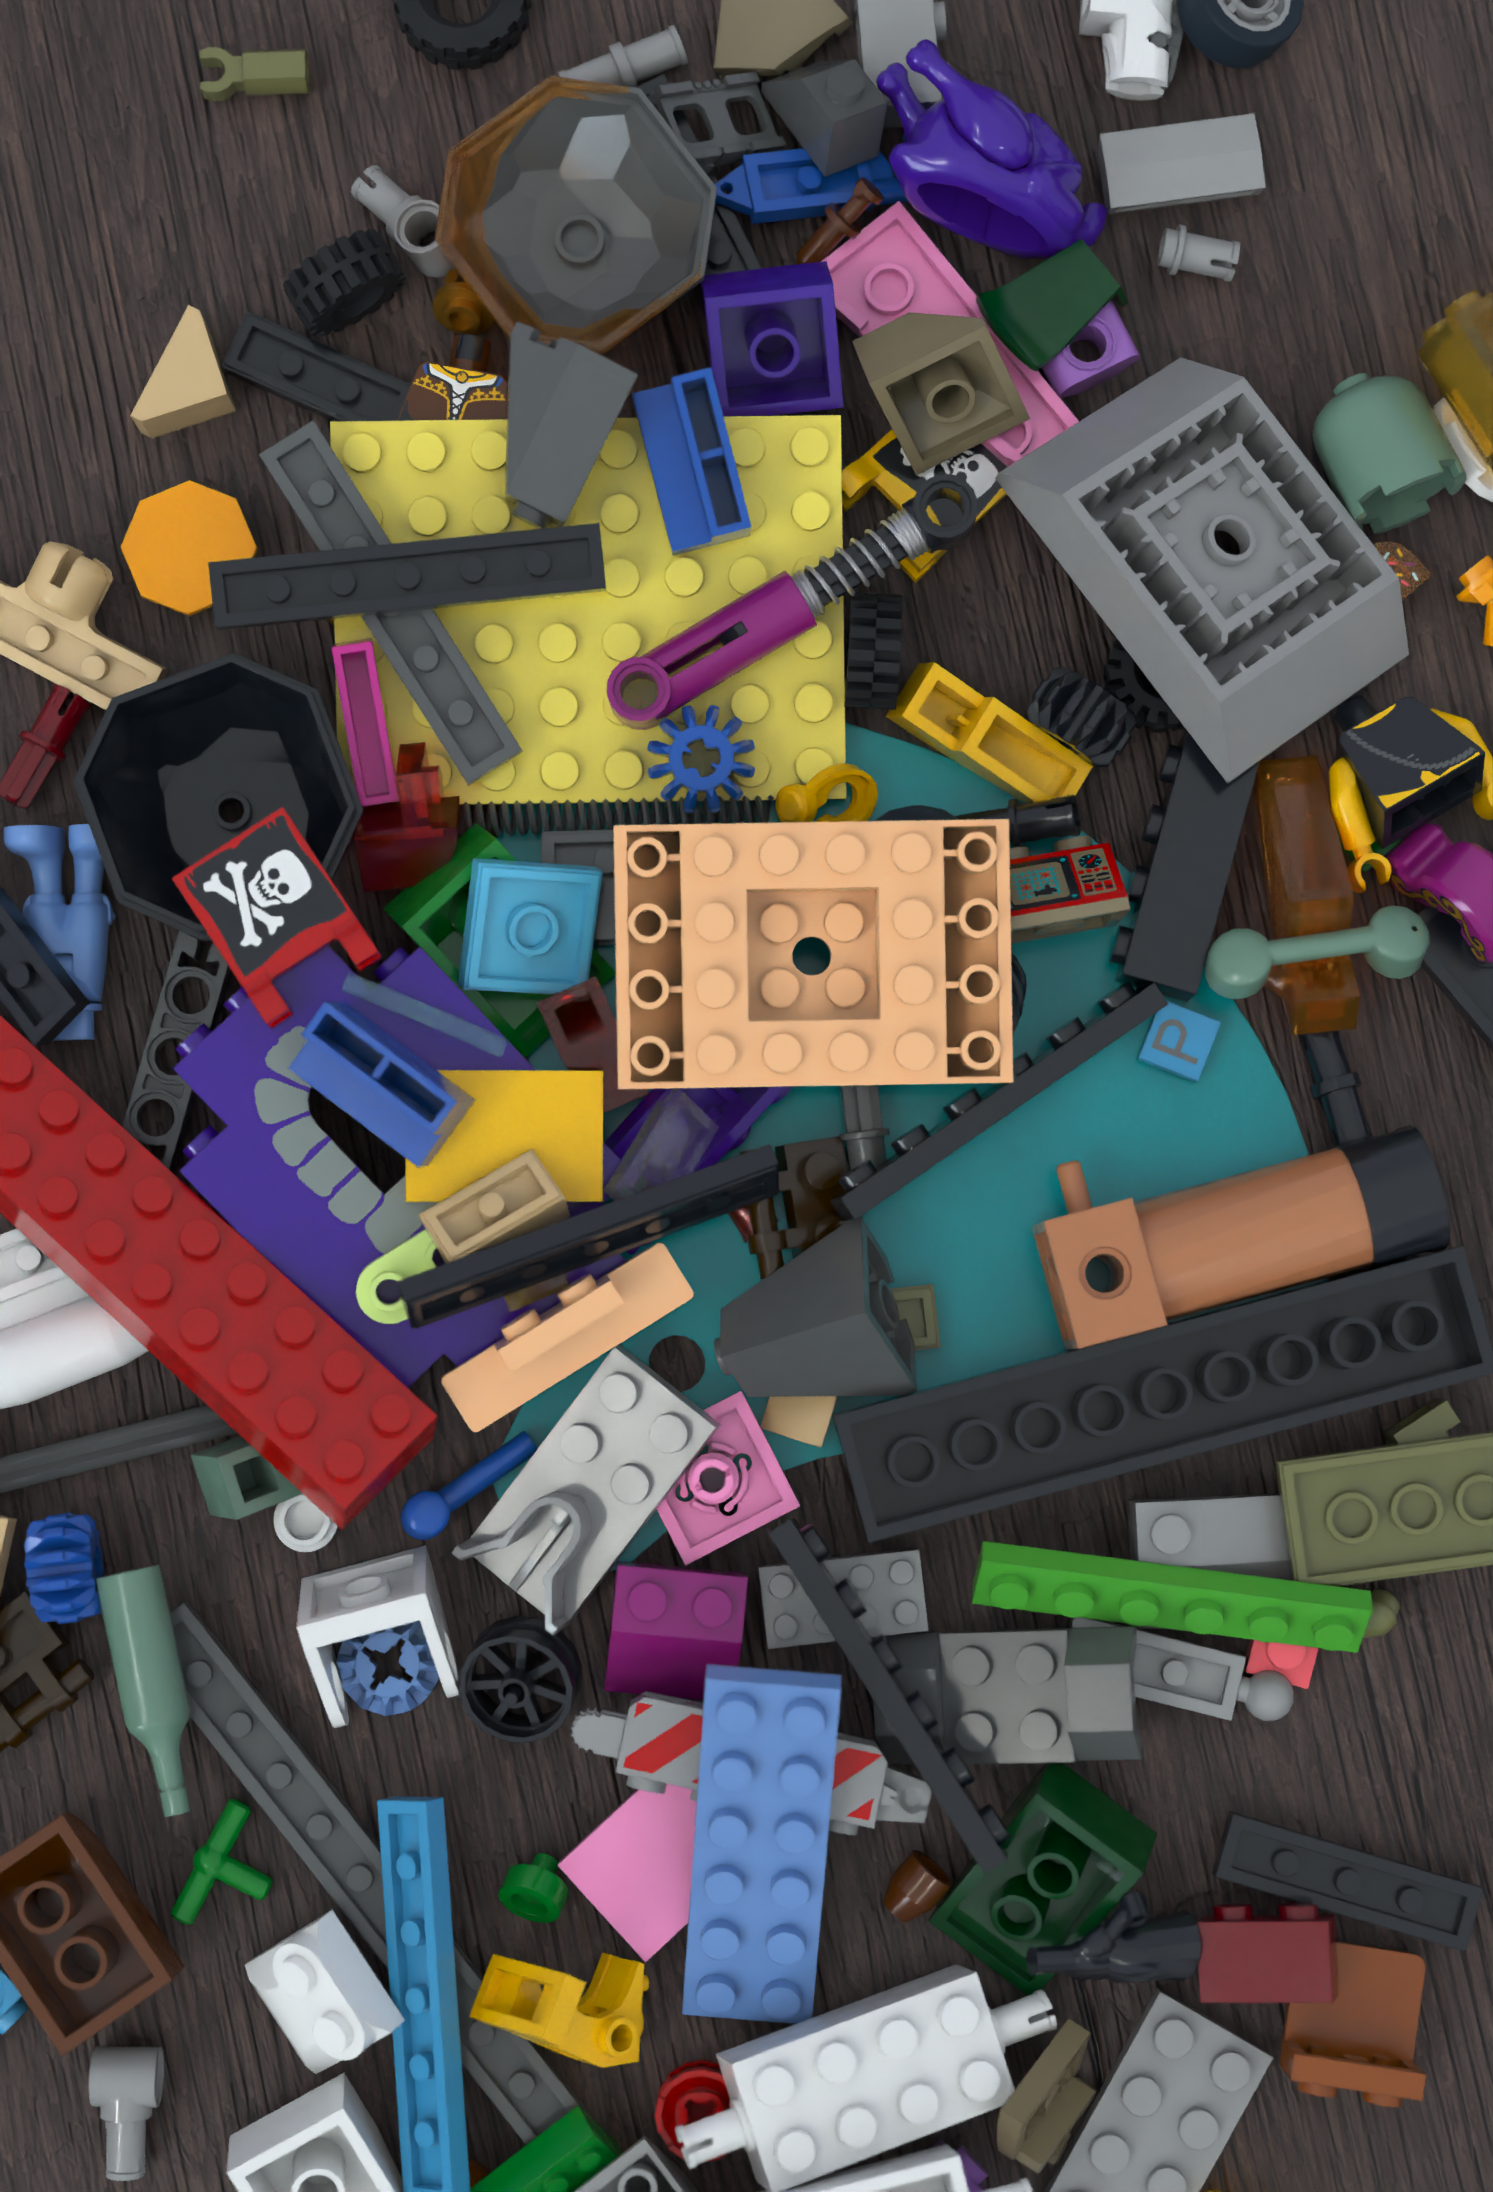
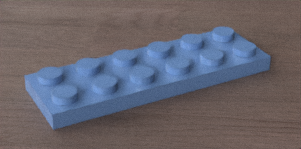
M707 1665L682 2015L793 2024L812 2018L840 1707L841 1675Z

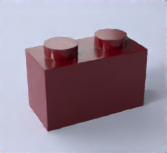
M1314 1903L1278 1905L1279 1915H1253L1251 1904L1213 1905V1916H1204L1196 1922L1201 1938V1959L1198 1962L1200 2003H1333L1339 1995L1335 1915H1318V1904Z

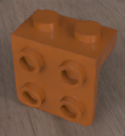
M1336 1941L1339 1995L1333 2003H1287L1279 2066L1291 2081H1298L1297 2090L1311 2095L1336 2097L1337 2088L1362 2091V2100L1386 2107H1401L1402 2098L1423 2101L1426 2074L1414 2063L1413 2058L1426 1970L1424 1960L1413 1952Z

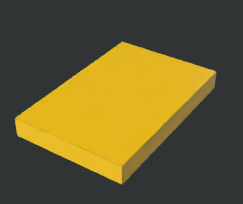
M437 1070L473 1097L475 1102L428 1166L417 1167L405 1158V1202H441L530 1149H533L565 1196L566 1202H603V1071Z

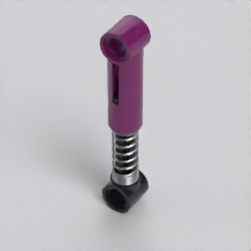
M939 474L931 477L919 487L915 497L902 504L901 511H897L896 514L892 513V516H888L887 521L881 520L879 529L875 532L866 529L864 538L860 541L851 538L849 547L845 550L836 547L833 557L828 559L821 556L819 565L814 568L805 565L804 573L797 570V573H793L790 576L786 571H783L644 655L622 661L612 670L607 681V696L614 715L622 724L632 729L647 730L656 727L673 711L816 627L815 617L824 614V606L832 601L839 605V597L848 592L851 596H854V588L863 583L869 587L870 582L868 580L878 574L884 578V570L894 565L895 568L899 569V562L906 557L910 560H915V557L918 558L924 552L932 554L937 550H949L960 546L969 538L977 517L978 500L974 489L966 480L956 475ZM938 499H949L960 507L962 518L951 526L937 525L928 517L926 511L928 505ZM722 643L723 647L675 676L668 677L672 672ZM636 679H647L658 687V696L655 702L644 709L631 708L622 700L625 687Z

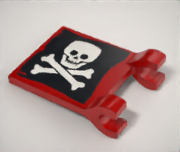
M283 807L172 878L239 980L255 1008L271 1029L293 1016L292 1011L274 986V980L330 943L340 941L360 972L382 958Z

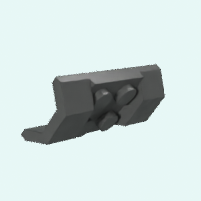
M1136 1626L913 1632L884 1636L903 1666L902 1669L894 1674L909 1696L918 1690L936 1716L939 1724L930 1729L940 1747L946 1752L954 1746L966 1764L1064 1763L1087 1760H1139L1144 1758L1143 1743L1136 1723L1133 1666L1137 1642ZM873 1699L875 1737L888 1764H914Z

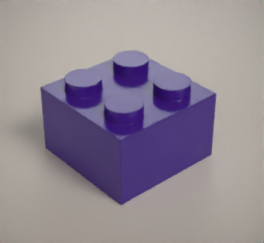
M827 261L705 275L704 281L701 282L709 363L723 417L774 416L844 407L834 288Z

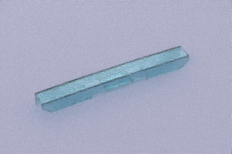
M348 972L341 990L437 1029L499 1058L502 1057L509 1040L470 1022Z

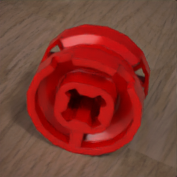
M704 2059L684 2062L670 2071L659 2087L655 2107L657 2132L668 2146V2150L683 2160L684 2157L680 2148L684 2147L683 2142H678L675 2127L685 2126L730 2109L729 2101L731 2100L722 2072L711 2068L712 2066L720 2069L718 2062ZM703 2064L706 2065V2067H697V2065ZM724 2155L718 2156L705 2162L718 2160Z

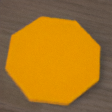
M190 480L141 500L121 544V550L141 597L187 616L213 606L208 562L255 558L258 550L237 499Z

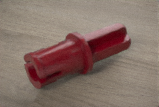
M57 684L53 686L51 695L30 731H22L19 738L23 743L0 781V797L18 808H29L57 761H65L67 756L62 751L84 713L91 706L84 698L75 694L64 715H59L69 698L70 690Z

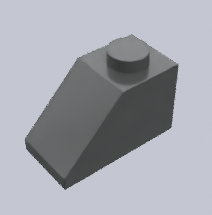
M855 59L813 63L762 82V94L825 177L878 157L888 102Z

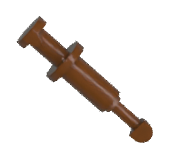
M861 177L856 182L853 196L842 208L831 202L824 209L828 219L796 253V264L821 262L846 235L855 239L861 233L860 227L855 221L871 203L879 205L884 200V196L879 189L868 179Z

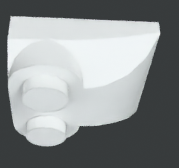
M333 1910L245 1964L251 1984L304 2065L315 2074L342 2060L356 2058L371 2044L392 2033L405 2021Z

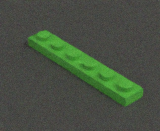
M987 1541L982 1542L972 1584V1604L1354 1653L1359 1651L1373 1611L1371 1591Z

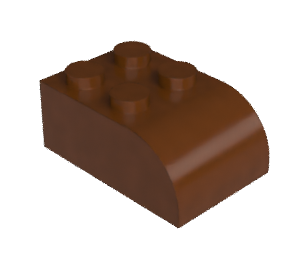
M69 1812L63 1813L0 1857V1964L62 2057L171 1982L185 1967L107 1849L91 1829L74 1814Z

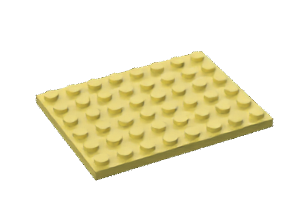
M841 415L725 416L724 421L752 527L750 536L674 556L672 555L638 418H617L563 526L599 523L606 591L433 609L523 750L522 753L470 786L461 775L361 616L335 618V644L372 638L399 801L364 807L463 805L465 802L469 805H476L478 801L482 805H488L491 801L495 805H500L503 801L509 805L514 804L516 800L520 804H526L529 800L533 804H539L541 800L546 804H552L554 800L558 804H563L567 799L571 804H576L579 799L584 803H590L592 799L596 803H603L605 798L609 803H615L618 798L622 803L628 802L630 798L635 803H639L643 797L647 802H654L653 800L656 797L660 802H666L661 797V792L665 786L675 779L674 776L669 774L659 779H651L648 769L657 764L669 763V757L650 753L648 751V744L650 741H660L672 745L674 740L662 731L660 724L647 730H637L622 724L613 713L607 696V681L610 674L622 661L644 655L779 573L786 571L790 576L793 573H797V570L804 573L805 565L814 568L819 565L821 556L829 559L834 556L836 547L843 549ZM507 419L330 422V445L333 452L392 544L538 529L512 515L516 504L505 499ZM551 522L548 528H555L560 526ZM843 596L838 598L840 601L839 605L832 601L824 606V614L815 617L816 627L668 715L667 718L673 721L681 732L687 729L682 717V708L691 705L695 711L697 725H705L706 712L710 705L718 706L719 717L714 728L720 732L732 718L737 717L741 720L742 726L728 740L731 745L742 740H753L754 750L747 754L734 756V762L749 764L755 768V772L752 778H744L730 773L728 778L737 784L743 792L742 797L736 801H743L742 798L744 796L749 801H754L757 795L762 801L769 800V795L773 797L771 801H776L777 794L782 787L796 783L806 785L817 773L825 768L846 763ZM722 643L672 672L668 677L675 676L723 647ZM335 671L337 740L355 786ZM647 679L633 680L625 687L622 700L627 706L634 709L647 708L655 702L658 696V687ZM696 742L690 745L688 748L691 750V756L683 754L682 757L685 769L696 768L700 777H707L713 774L715 771L711 769V763L720 764V755L717 750L706 751L703 742ZM846 782L837 784L830 791L827 800H845ZM721 786L715 789L718 797L723 798V801H730V796ZM681 787L674 798H672V801L679 802L681 797L685 799L688 790ZM697 792L698 802L704 801L706 792Z

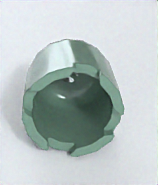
M1360 373L1345 379L1334 388L1335 396L1325 404L1314 421L1312 437L1318 458L1333 493L1361 529H1363L1362 525L1369 524L1373 534L1376 535L1401 527L1429 513L1431 510L1426 500L1440 492L1444 487H1446L1451 496L1461 489L1467 480L1466 472L1426 396L1417 384L1400 376L1384 375L1370 378L1367 373Z

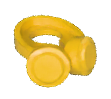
M848 763L836 764L817 773L806 785L796 783L782 787L776 797V812L782 823L813 822L817 809L826 804L830 791L837 784L848 782L853 793L849 807L837 816H830L826 813L815 822L868 821L877 802V784L871 775L856 765Z

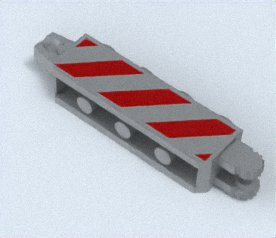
M645 1691L630 1701L628 1714L607 1709L598 1711L597 1707L595 1709L588 1707L586 1711L581 1710V1714L575 1716L576 1719L572 1723L574 1726H571L573 1732L571 1737L575 1739L573 1743H577L579 1749L584 1748L585 1752L590 1749L594 1754L617 1758L615 1773L628 1775L627 1786L653 1793H665L666 1784L692 1789L690 1799L697 1802L704 1703ZM837 1732L829 1831L857 1835L859 1825L874 1828L876 1820L924 1823L931 1798V1789L923 1778L889 1766L875 1740Z

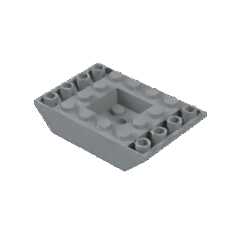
M1180 357L1005 468L995 477L1227 784L1409 655L1399 577L1243 376ZM1214 531H1225L1232 535L1239 545V555H1231L1224 552L1215 541Z

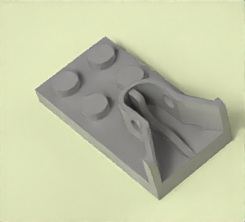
M621 1344L617 1345L608 1354L472 1537L457 1545L452 1554L459 1560L471 1557L478 1560L544 1614L545 1630L554 1636L571 1623L721 1424Z

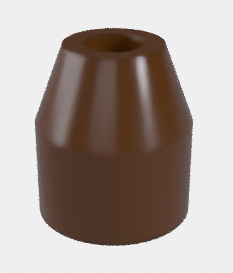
M913 1850L892 1874L883 1903L895 1917L907 1923L932 1910L953 1884L949 1876L936 1862L924 1853Z

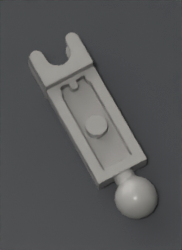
M1068 1617L1070 1628L1123 1626L1103 1620ZM1136 1629L1137 1642L1133 1666L1135 1697L1232 1721L1236 1701L1245 1703L1246 1709L1251 1715L1261 1721L1273 1722L1279 1720L1290 1711L1294 1703V1690L1291 1682L1283 1674L1275 1670H1263L1255 1673L1251 1678L1242 1676L1246 1657L1243 1655Z

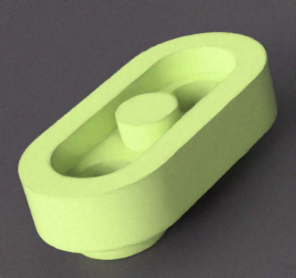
M426 1229L373 1260L360 1273L356 1286L357 1301L362 1311L372 1320L384 1324H395L407 1319L401 1297L393 1303H385L378 1298L376 1289L380 1282L386 1279L400 1281L438 1267L432 1259L436 1246Z

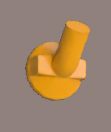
M1487 555L1458 578L1465 589L1456 598L1460 602L1479 603L1482 606L1487 604L1483 644L1493 647V560Z

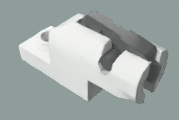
M1081 0L1079 35L1102 37L1106 71L1105 90L1116 97L1129 100H1155L1163 96L1164 90L1168 89L1173 80L1184 33L1177 8V0Z

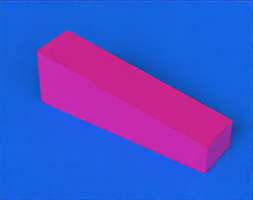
M372 638L332 644L331 648L355 786L362 807L399 801Z

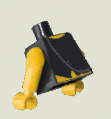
M1361 695L1348 699L1338 708L1334 721L1343 733L1336 740V759L1328 774L1332 814L1344 850H1352L1355 858L1346 871V880L1352 890L1357 893L1366 891V884L1361 876V867L1364 863L1374 867L1380 885L1387 883L1391 876V864L1387 858L1372 851L1370 844L1375 842V840L1383 849L1472 796L1473 807L1476 813L1483 819L1493 820V756L1471 721L1440 710L1429 709L1413 697H1403L1379 712Z

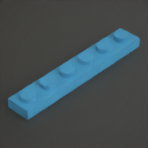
M388 1797L377 1800L390 1998L405 2019L393 2031L403 2192H470L444 1797Z

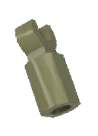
M207 47L199 51L203 67H220L225 70L224 75L218 81L200 82V90L204 99L224 101L230 98L236 91H245L247 96L310 93V65L306 49L243 51L242 56H232L227 50L219 47Z

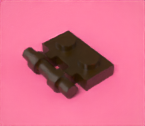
M840 1136L775 1147L776 1159L779 1163V1192L782 1191L788 1229L778 1230L773 1197L748 1205L753 1235L747 1236L749 1254H756L760 1279H765L784 1266L783 1249L791 1248L794 1259L847 1222L841 1219L829 1201L833 1196L844 1190L838 1180L848 1173L844 1142L840 1140ZM755 1149L739 1152V1155L745 1154Z
M24 1591L0 1610V1752L9 1745L17 1748L33 1735L32 1727L55 1709L59 1712L66 1710L79 1699L77 1692L95 1678L90 1667L80 1658L62 1672L57 1670L49 1658L70 1642L55 1622H41L35 1614V1609L30 1604L29 1591ZM29 1675L39 1690L15 1708L4 1694Z

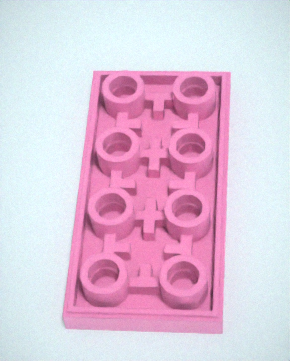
M666 1784L665 1793H653L639 1789L634 1791L561 1859L557 1865L645 1963L689 1921L697 1802L690 1799L692 1789Z

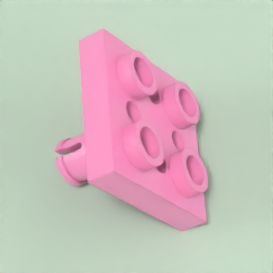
M742 1391L703 1410L721 1424L707 1442L708 1453L695 1458L657 1508L685 1565L800 1507ZM745 1453L749 1455L752 1461L749 1470L746 1468V1459L740 1458L741 1472L738 1471L736 1464L733 1462L737 1454ZM686 1483H688L694 1496L690 1501H681L676 1495V1488L680 1485V1495L686 1498L688 1496ZM732 1497L733 1499L724 1506V1510L726 1512L731 1511L735 1504H738V1509L733 1515H725L720 1511L719 1503Z

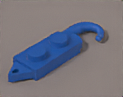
M804 148L747 154L742 156L739 167L714 184L717 187L716 203L749 215L751 224L827 216L824 209L831 202L842 208L853 196L856 182L861 177L872 182L884 196V200L879 205L871 203L865 211H872L873 206L895 204L898 201L900 203H907L908 200L897 178L894 177L890 164L881 152H879L878 157L826 177ZM721 190H727L730 194H725Z

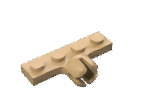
M50 541L43 544L24 583L15 588L0 580V654L69 689L71 692L107 710L112 698L162 680L169 670L103 635L96 628L95 615L113 580L111 570L96 558L91 560L85 557L82 551L70 545Z

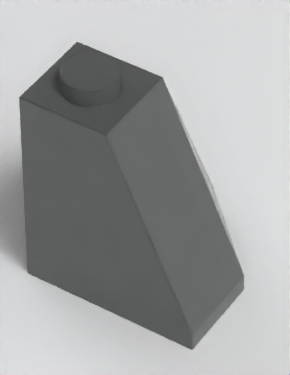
M516 322L509 340L505 499L516 504L512 515L538 529L548 528L551 522L563 527L638 374L576 342L562 337L559 340L552 339L550 345H547L538 340L541 334L539 330Z
M860 1216L856 1220L847 1221L720 1309V1337L714 1341L716 1359L722 1372L725 1375L732 1374L748 1397L905 1396L917 1392L914 1340L907 1318L899 1321L897 1304L888 1285L895 1281L887 1256L863 1218Z

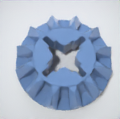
M419 1620L343 1640L336 1661L342 1689L356 1702L359 1708L383 1716L401 1714L416 1708L431 1694L439 1678ZM400 1639L404 1640L405 1643L400 1650L402 1654L399 1658V1663L406 1669L405 1672L413 1677L412 1681L405 1676L400 1678L397 1675L391 1674L385 1681H381L376 1688L372 1683L376 1679L374 1674L378 1669V1664L371 1659L372 1655L364 1651V1649L367 1647L373 1652L377 1650L381 1653H386L392 1646L395 1647Z

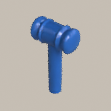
M523 1431L437 1492L421 1491L411 1496L401 1511V1524L404 1531L410 1537L417 1540H428L436 1537L446 1527L450 1513L532 1457L537 1450L533 1441Z

